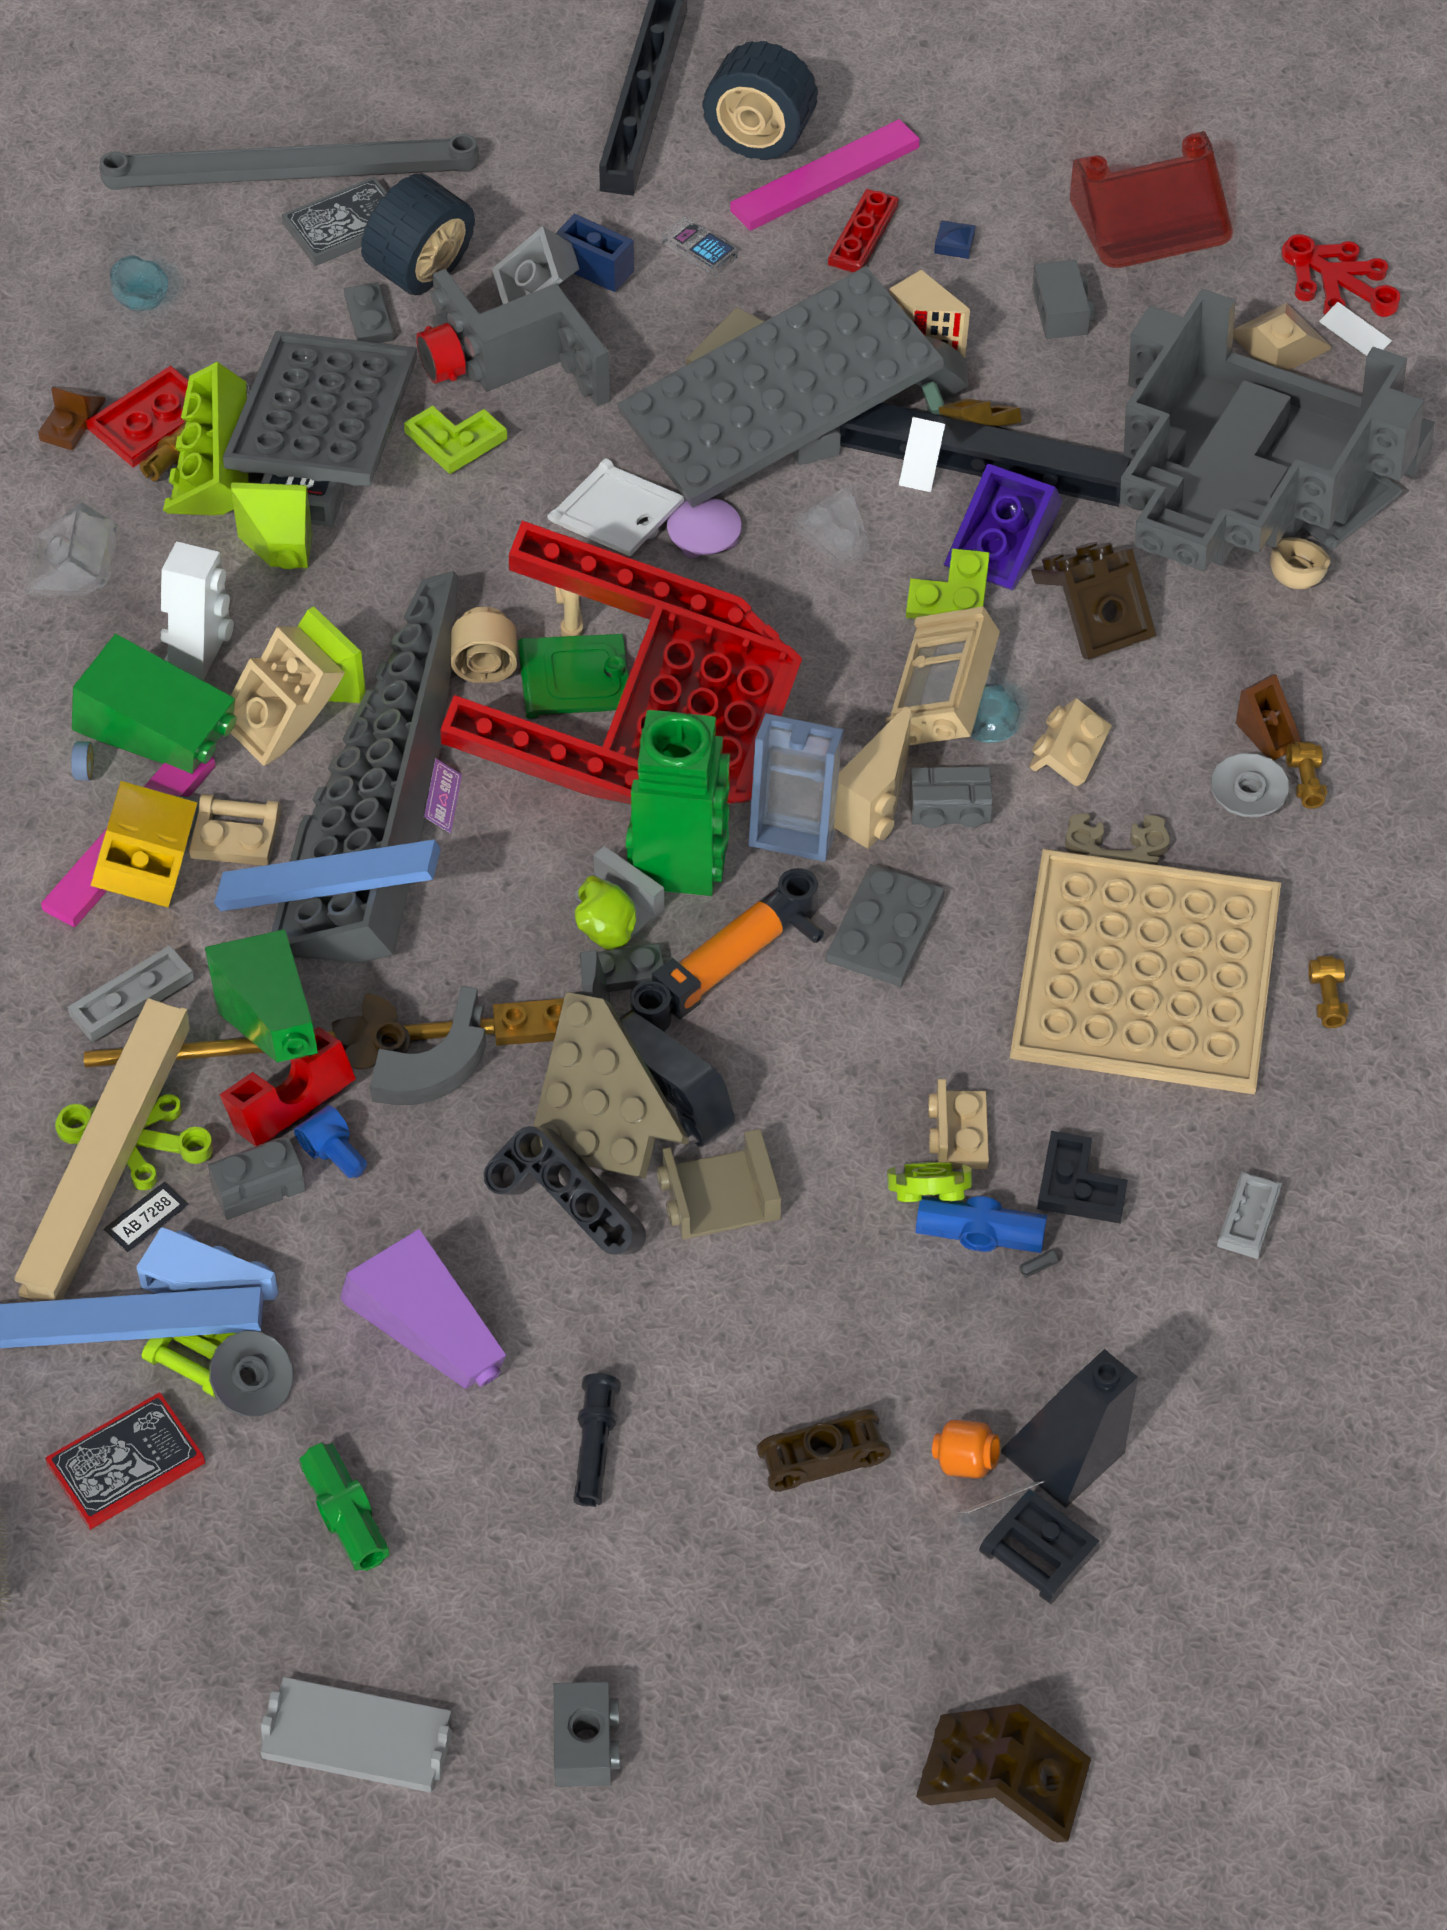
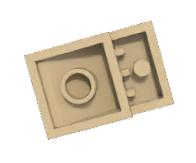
M277 627L261 658L249 659L231 694L235 698L234 715L237 716V720L230 733L263 766L269 764L283 755L310 726L328 702L345 672L299 627Z

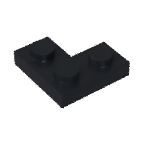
M1051 1131L1037 1209L1121 1224L1128 1180L1087 1173L1092 1145L1091 1137Z

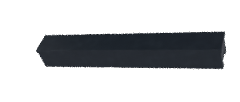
M687 0L648 1L599 164V191L634 196L687 14Z
M879 403L838 426L840 427V446L904 460L913 417L942 423L945 426L936 465L938 468L982 477L988 463L1055 486L1059 494L1119 507L1121 477L1132 460L1129 457L1116 453Z

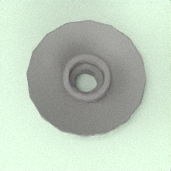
M1240 753L1227 757L1216 766L1211 776V791L1216 801L1227 811L1242 817H1261L1272 814L1283 806L1289 794V779L1283 768L1272 759L1259 754Z

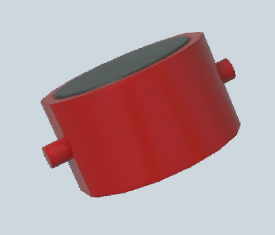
M449 323L433 328L427 326L424 331L417 333L416 343L419 356L426 373L434 384L449 379L455 381L458 376L466 373V362L461 344Z

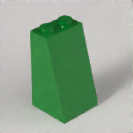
M115 633L73 686L72 730L94 740L162 764L167 763L193 774L201 762L206 764L211 759L219 738L222 735L228 736L234 728L237 716L234 715L235 698Z

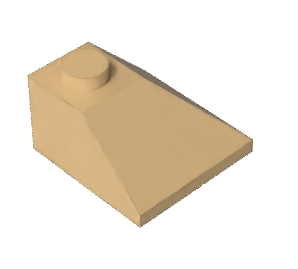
M1288 303L1233 329V339L1255 360L1286 371L1331 349V345Z

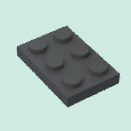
M870 864L827 951L826 962L902 987L944 898L945 888Z

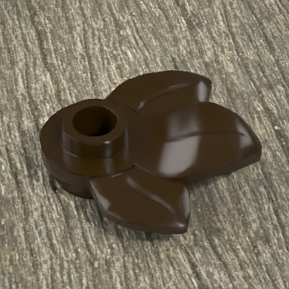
M369 993L365 994L362 1003V1016L347 1017L332 1022L334 1035L347 1048L345 1052L351 1067L354 1069L373 1067L376 1064L379 1049L407 1053L410 1048L409 1032L402 1024L397 1022L396 1008L380 996ZM387 1039H395L397 1044L386 1047L383 1045V1042Z

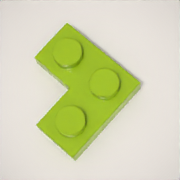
M434 406L404 422L405 434L449 474L507 440V429L485 409L456 426Z
M952 549L948 582L910 578L906 618L916 619V617L983 607L990 552Z

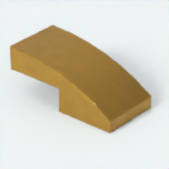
M964 399L939 406V414L945 417L977 424L1001 426L1022 422L1019 407L991 406L990 401Z

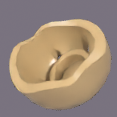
M1295 537L1281 538L1276 548H1272L1270 555V565L1274 577L1281 584L1299 590L1308 589L1318 584L1325 576L1331 560L1320 546L1308 540Z

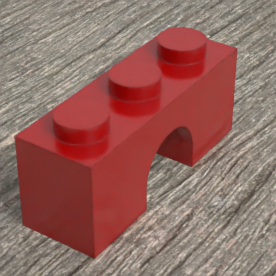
M317 1027L314 1029L318 1053L291 1059L290 1073L281 1085L274 1087L254 1072H251L219 1094L235 1132L255 1147L272 1140L276 1134L296 1120L305 1117L312 1109L331 1096L338 1094L345 1086L353 1082L356 1077L340 1040L322 1028Z

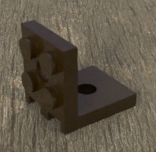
M1091 542L1076 547L1077 554L1065 557L1063 553L1052 555L1042 559V566L1031 569L1036 584L1063 586L1081 654L1084 659L1089 660L1156 636L1132 548L1112 547L1111 543L1098 545L1097 542ZM1112 600L1117 606V615L1112 621L1107 622L1103 618L1102 608L1107 601Z
M1022 1704L942 1714L935 1729L933 1742L926 1765L922 1771V1778L916 1797L927 1805L996 1798L1051 1841L1056 1843L1068 1842L1091 1758ZM1042 1768H1043V1770H1044V1772H1045V1774H1046V1786H1045V1787H1044V1785H1043V1783H1042V1780H1041V1771H1042Z

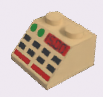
M922 270L889 289V294L923 335L947 343L965 358L970 309Z

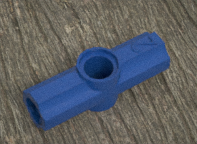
M922 1196V1200L919 1202L915 1233L960 1240V1243L965 1248L981 1252H989L994 1250L996 1246L1041 1253L1047 1215L1004 1209L998 1201L985 1196L971 1197L967 1202L944 1201L935 1197Z

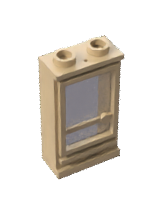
M984 606L916 617L914 625L917 629L900 681L891 717H887L885 722L888 724L906 706L912 710L909 745L971 737L1000 631Z

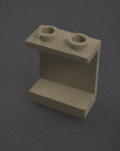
M761 1129L744 1132V1150L675 1164L671 1147L662 1149L663 1166L656 1167L657 1178L661 1191H669L671 1201L666 1202L669 1222L671 1226H679L682 1240L781 1219V1196Z

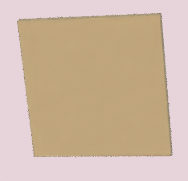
M1043 849L1010 1059L1255 1094L1281 882Z

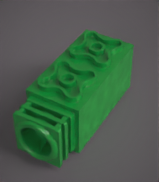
M648 710L640 739L641 747L638 758L639 778L638 780L633 779L631 789V817L626 835L627 862L663 886L666 892L712 896L714 883H722L725 856L729 842L730 804L727 802L730 787V754L723 753V737L715 736L716 718L714 716Z

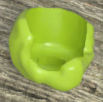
M595 875L587 877L577 892L579 899L582 901L574 912L577 927L605 950L621 948L631 939V934L636 924L635 904L618 885Z

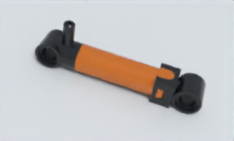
M794 868L784 872L779 878L778 886L681 961L677 962L674 958H671L652 973L651 981H644L636 985L630 995V1010L665 1032L671 1023V1013L679 1020L701 1004V995L792 925L813 943L819 942L824 936V931L811 920L818 906V881L815 875L802 868Z

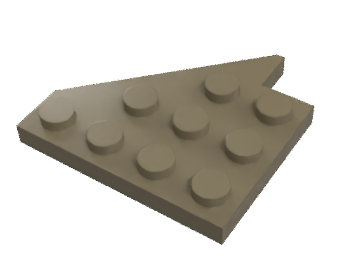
M566 992L533 1127H544L555 1131L589 1168L646 1179L655 1138L688 1145L689 1138L610 1002L601 998ZM537 1135L531 1142V1150L535 1156H538L542 1151L543 1144L541 1138Z

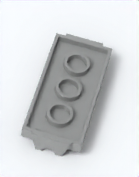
M283 1677L279 1692L271 1691L268 1710L261 1723L262 1759L432 1793L435 1780H440L453 1731L450 1728L452 1713L451 1710Z

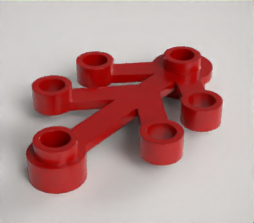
M1296 234L1289 237L1282 246L1281 256L1283 260L1295 268L1297 283L1294 294L1298 300L1308 302L1312 301L1316 296L1317 285L1311 280L1310 268L1321 274L1325 294L1324 315L1331 309L1330 306H1334L1337 302L1346 306L1345 301L1340 296L1338 284L1369 302L1374 313L1381 317H1388L1397 312L1401 295L1392 286L1382 285L1374 289L1352 276L1366 275L1371 280L1380 281L1386 277L1388 270L1387 262L1380 258H1373L1369 261H1357L1360 248L1354 242L1345 241L1341 244L1315 245L1309 236ZM1337 257L1341 262H1328L1323 258Z

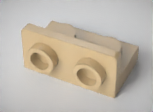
M937 1079L936 1093H929L928 1117L936 1118L937 1128H930L929 1152L937 1153L938 1162L952 1163V1169H962V1165L969 1166L971 1169H988L986 1091H946V1079Z

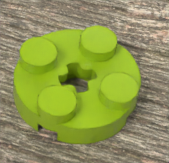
M947 1162L904 1164L905 1173L896 1174L895 1167L887 1170L888 1189L897 1193V1201L917 1202L922 1200V1195L938 1194L940 1200H962L965 1198V1190L972 1187V1169L966 1165H962V1173L952 1171V1163Z

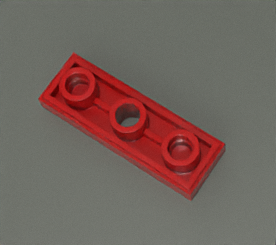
M866 188L828 257V265L850 272H855L866 266L898 207L899 198Z

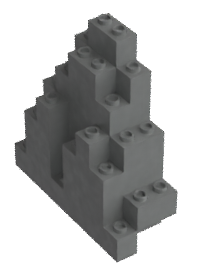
M1202 288L1184 317L1149 305L1130 336L1128 386L1136 390L1126 404L1124 456L1133 460L1121 477L1120 491L1121 504L1142 511L1136 520L1135 547L1205 572L1210 562L1222 566L1235 545L1260 553L1264 544L1276 548L1281 538L1295 537L1304 521L1326 529H1330L1334 521L1345 524L1374 472L1397 481H1401L1404 474L1415 477L1432 448L1435 422L1422 418L1424 399L1403 393L1407 358L1372 347L1366 357L1361 397L1232 352L1235 299Z

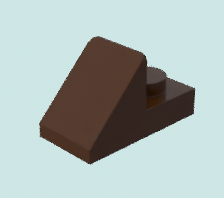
M53 386L51 391L55 407L38 431L39 439L42 442L73 451L87 430L86 420L98 413L105 402V397L74 387Z

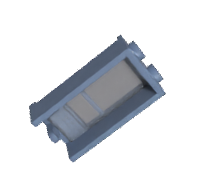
M765 713L755 739L748 846L807 859L826 861L835 836V812L844 729Z

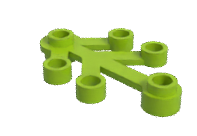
M172 1094L161 1096L154 1104L144 1128L159 1120L171 1122L178 1119L182 1113L179 1098ZM71 1104L63 1108L55 1122L58 1137L66 1143L78 1144L96 1106L88 1109L81 1104ZM168 1104L176 1106L172 1111L162 1110ZM76 1123L83 1124L81 1127L78 1128H70L73 1124ZM190 1127L183 1131L180 1136L143 1128L136 1143V1146L181 1154V1157L186 1162L192 1164L205 1162L213 1153L211 1135L202 1127ZM135 1146L126 1165L131 1171L134 1187L139 1190H149L157 1183L156 1170L153 1165L145 1162ZM195 1146L203 1147L199 1151H190ZM142 1173L151 1174L147 1180L137 1179Z

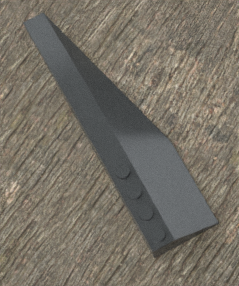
M455 571L421 581L404 615L407 624L399 633H395L390 643L393 652L388 662L380 663L375 673L378 682L374 690L366 691L342 739L346 746L337 756L333 757L328 767L332 774L326 786L318 787L312 799L316 804L312 816L304 815L299 825L290 862L420 842L426 819L424 814L435 758L438 759L440 752V729L447 709L452 667L451 630L456 621L458 575ZM410 883L281 902L278 904L271 932L285 929L292 955L295 957L360 963L391 956L394 954Z

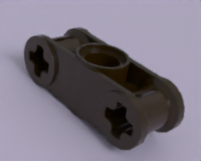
M871 1409L859 1410L842 1418L817 1423L789 1433L775 1434L762 1440L757 1445L756 1450L758 1456L765 1460L770 1475L767 1479L770 1490L775 1492L796 1488L803 1483L858 1468L872 1467L885 1461L890 1456L891 1450L888 1443L882 1441L877 1427L880 1421L877 1412ZM820 1447H828L832 1449V1451L827 1454H819L815 1452V1450Z

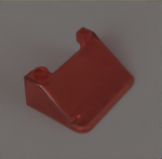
M1205 131L1190 134L1183 139L1181 148L1183 157L1116 172L1110 171L1106 159L1102 156L1094 155L1073 160L1069 200L1103 264L1112 268H1122L1224 245L1231 240L1233 228L1212 143Z

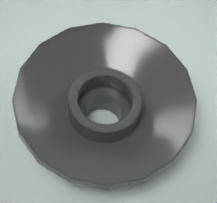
M242 1331L227 1337L215 1349L209 1363V1381L215 1397L226 1409L241 1416L259 1417L276 1410L287 1399L293 1384V1366L287 1351L275 1338L260 1331ZM242 1369H246L251 1373L252 1381L250 1384L241 1380L240 1372Z

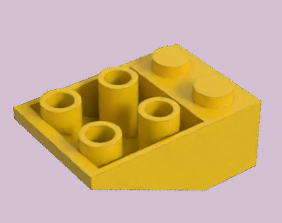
M120 781L91 886L168 908L181 867L197 802Z

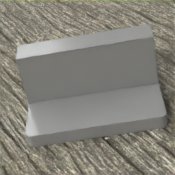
M603 846L593 855L594 875L618 885L633 900L637 917L631 938H635L665 910L664 887ZM577 890L575 892V898L582 903V901L578 897Z

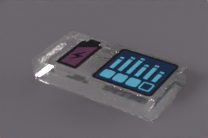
M686 216L662 234L663 245L713 276L719 274L738 258V248Z

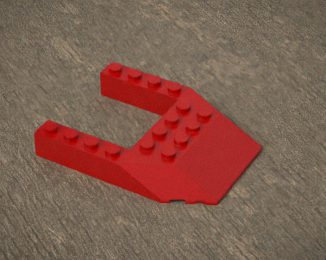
M522 520L508 555L510 571L649 619V625L602 747L456 695L453 696L440 729L441 744L588 796L631 804L633 779L638 780L639 778L638 758L641 747L640 739L647 711L657 710L714 716L716 718L715 736L723 737V753L730 754V787L727 803L750 802L752 799L756 736L765 713L782 717L803 658L791 646L786 645L779 638V634L769 624L766 625L752 611V607L742 597Z

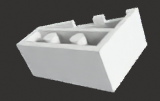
M176 541L162 568L161 611L168 613V630L162 629L161 642L168 644V653L164 660L203 681L223 641H229L233 632L234 622L230 619L228 610L230 596L226 594L225 590L226 571L222 569L220 552Z

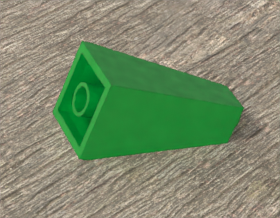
M285 929L204 947L216 1007L220 1016L277 1063L318 1053L312 1019Z

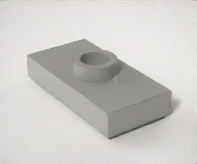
M1241 1171L1217 1247L1258 1259L1282 1183Z

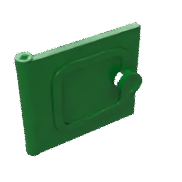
M623 634L521 638L518 640L527 719H535L542 714L603 712L617 709L629 678ZM604 670H606L608 673H610V674H611V677H608V676L605 674Z

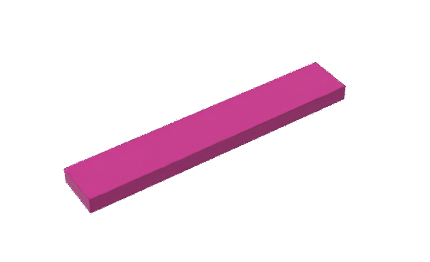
M898 119L731 201L730 211L752 231L919 148L920 138Z
M211 757L206 764L201 762L193 774L164 763L144 787L169 795L189 797L216 767L215 760ZM106 830L41 902L44 912L74 928L107 891L91 886Z

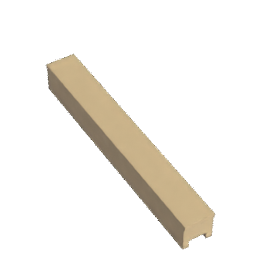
M149 998L147 999L15 1275V1281L22 1283L18 1292L19 1296L36 1302L63 1300L190 1030L187 1009L182 1007L179 1009Z

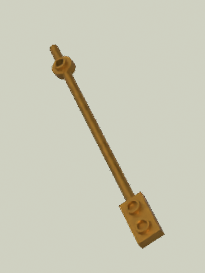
M564 998L493 1004L494 1018H483L480 1028L485 1029V1034H495L496 1046L554 1041ZM453 1021L403 1026L409 1032L410 1041L446 1038ZM326 1031L336 1038L333 1031ZM248 1038L183 1043L175 1060L265 1052ZM387 1039V1040H385L383 1043L397 1042V1041H396L395 1039ZM124 1048L84 1051L85 1068L116 1065Z

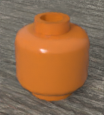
M950 1420L944 1426L942 1433L935 1434L932 1443V1455L934 1459L939 1460L942 1471L948 1476L973 1479L983 1478L990 1469H995L1000 1456L999 1436L993 1434L992 1429L985 1422Z

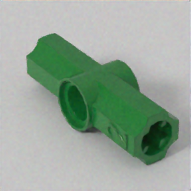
M321 1442L308 1448L307 1452L299 1458V1463L309 1486L316 1495V1504L328 1531L331 1534H336L355 1571H368L381 1565V1562L390 1555L389 1548L372 1518V1509L361 1484L357 1479L352 1480L333 1443L324 1444Z

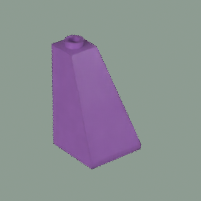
M420 1229L347 1273L340 1299L346 1306L463 1388L467 1389L476 1382L479 1387H483L501 1374L499 1368L502 1366L506 1354Z

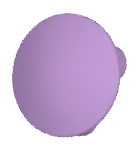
M710 498L694 508L691 507L688 501H684L669 516L667 530L671 540L681 548L682 553L687 557L695 558L700 555L715 554L734 548L739 542L741 519L738 512L731 505L716 498Z

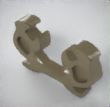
M1081 813L1069 818L1065 848L1070 853L1158 865L1159 857L1165 855L1169 849L1170 837L1165 828V820L1155 815L1144 816L1143 829H1140L1136 823L1132 824L1130 841L1131 845L1136 846L1132 850H1105L1097 846L1102 844L1104 826L1101 822H1098L1095 828L1090 827L1089 814Z

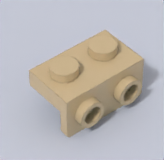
M1076 698L1064 707L1057 706L1050 713L1046 720V724L1049 726L1046 733L1036 741L1032 748V752L1035 755L1029 768L1036 772L1047 764L1070 783L1079 786L1085 782L1112 725Z

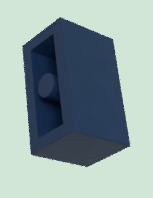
M575 213L555 233L572 244L579 270L574 274L616 292L634 272V240Z

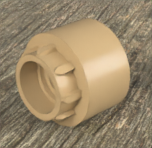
M476 607L465 612L463 617L454 623L451 630V666L454 672L459 677L473 683L499 682L508 678L517 666V630L513 622L506 618L504 613L492 607Z

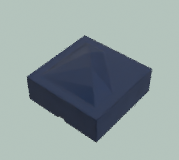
M941 220L934 254L969 259L976 225Z

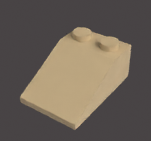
M906 706L839 772L834 828L867 849L878 839H886L894 827L895 811L909 757L912 710Z

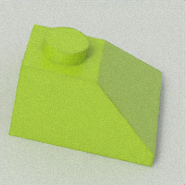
M232 482L231 494L238 538L270 567H281L283 569L308 568L313 531L307 485Z
M314 606L306 611L297 627L311 638L345 672L328 701L361 703L366 693L361 651Z

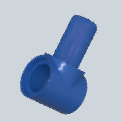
M327 1105L294 1128V1134L298 1143L311 1158L331 1159L348 1178L360 1177L367 1168V1161L348 1142L350 1131L345 1120L331 1105Z

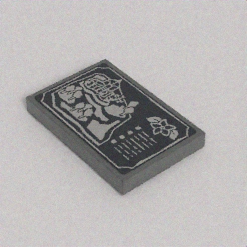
M372 177L282 214V223L314 266H317L362 247L361 240L364 228L372 211L387 192L377 179Z

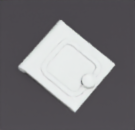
M605 458L547 517L551 522L631 556L647 539H652L658 535V528L685 500L684 496L614 467L613 463ZM648 517V521L637 525L639 520Z

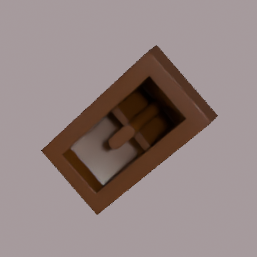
M1272 674L1241 690L1235 724L1267 758L1274 761L1286 754L1288 744L1302 742L1276 674Z

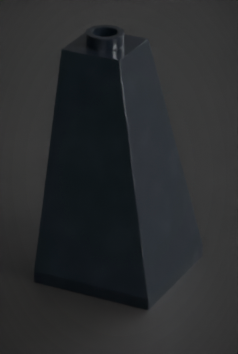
M1104 1349L1076 1374L1001 1449V1453L1034 1482L1044 1481L1038 1485L1066 1508L1125 1453L1138 1376Z

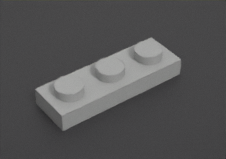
M169 945L68 1006L69 1015L89 1040L94 1042L140 1014L148 998L159 1002L194 981L193 971Z

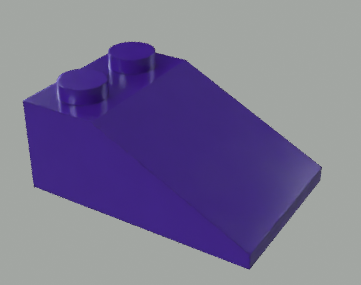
M987 463L943 565L950 568L952 549L990 552L986 582L1013 591L1049 535L1063 500L1056 487Z

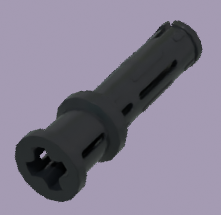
M602 1373L584 1376L581 1385L585 1391L583 1409L579 1410L577 1420L582 1428V1439L579 1451L577 1481L573 1496L574 1503L580 1506L596 1507V1504L601 1505L602 1486L605 1474L609 1431L613 1430L617 1422V1416L613 1411L615 1395L620 1392L621 1383L616 1377Z

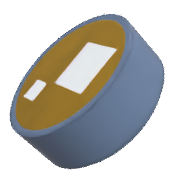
M76 741L72 748L71 757L73 778L80 781H90L94 764L92 743Z

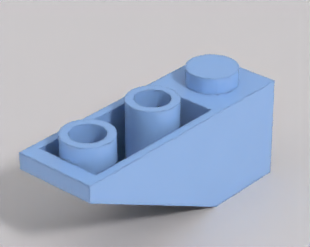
M161 1227L137 1265L141 1288L155 1294L261 1287L264 1295L263 1300H275L278 1295L275 1272H272L268 1266L258 1261L250 1263L235 1257L224 1247H211L198 1242L192 1235L184 1231L174 1232Z

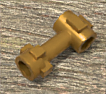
M1295 742V744H1288L1286 764L1287 767L1299 768L1302 784L1297 785L1295 790L1296 796L1301 798L1302 805L1305 808H1318L1324 804L1328 793L1326 785H1320L1319 778L1316 777L1315 768H1320L1322 764V747L1311 742Z
M1317 956L1315 960H1309L1308 963L1310 984H1320L1323 1003L1317 1004V1018H1321L1322 1025L1326 1028H1338L1346 1023V1017H1348L1349 1013L1348 1003H1339L1336 984L1344 982L1343 959H1334L1333 956Z

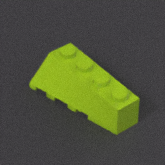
M215 362L189 376L181 416L186 421L181 435L177 436L175 449L180 452L177 468L171 469L169 483L173 485L171 498H165L163 511L167 514L224 515L234 510L231 483H248V473L226 469L223 461L224 453L247 400L246 381L219 362Z

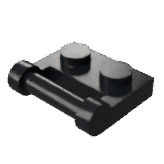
M1029 1489L986 1536L979 1548V1552L989 1559L994 1557L1037 1588L1040 1591L1039 1596L1049 1604H1052L1063 1592L1065 1586L1098 1550L1100 1541ZM1012 1535L1057 1570L1049 1576L1005 1543L1006 1540Z

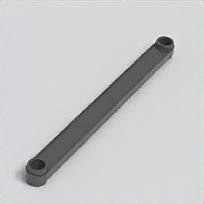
M457 134L452 138L131 155L113 151L101 158L99 169L102 182L111 190L136 186L447 170L468 172L477 166L479 148L473 136Z

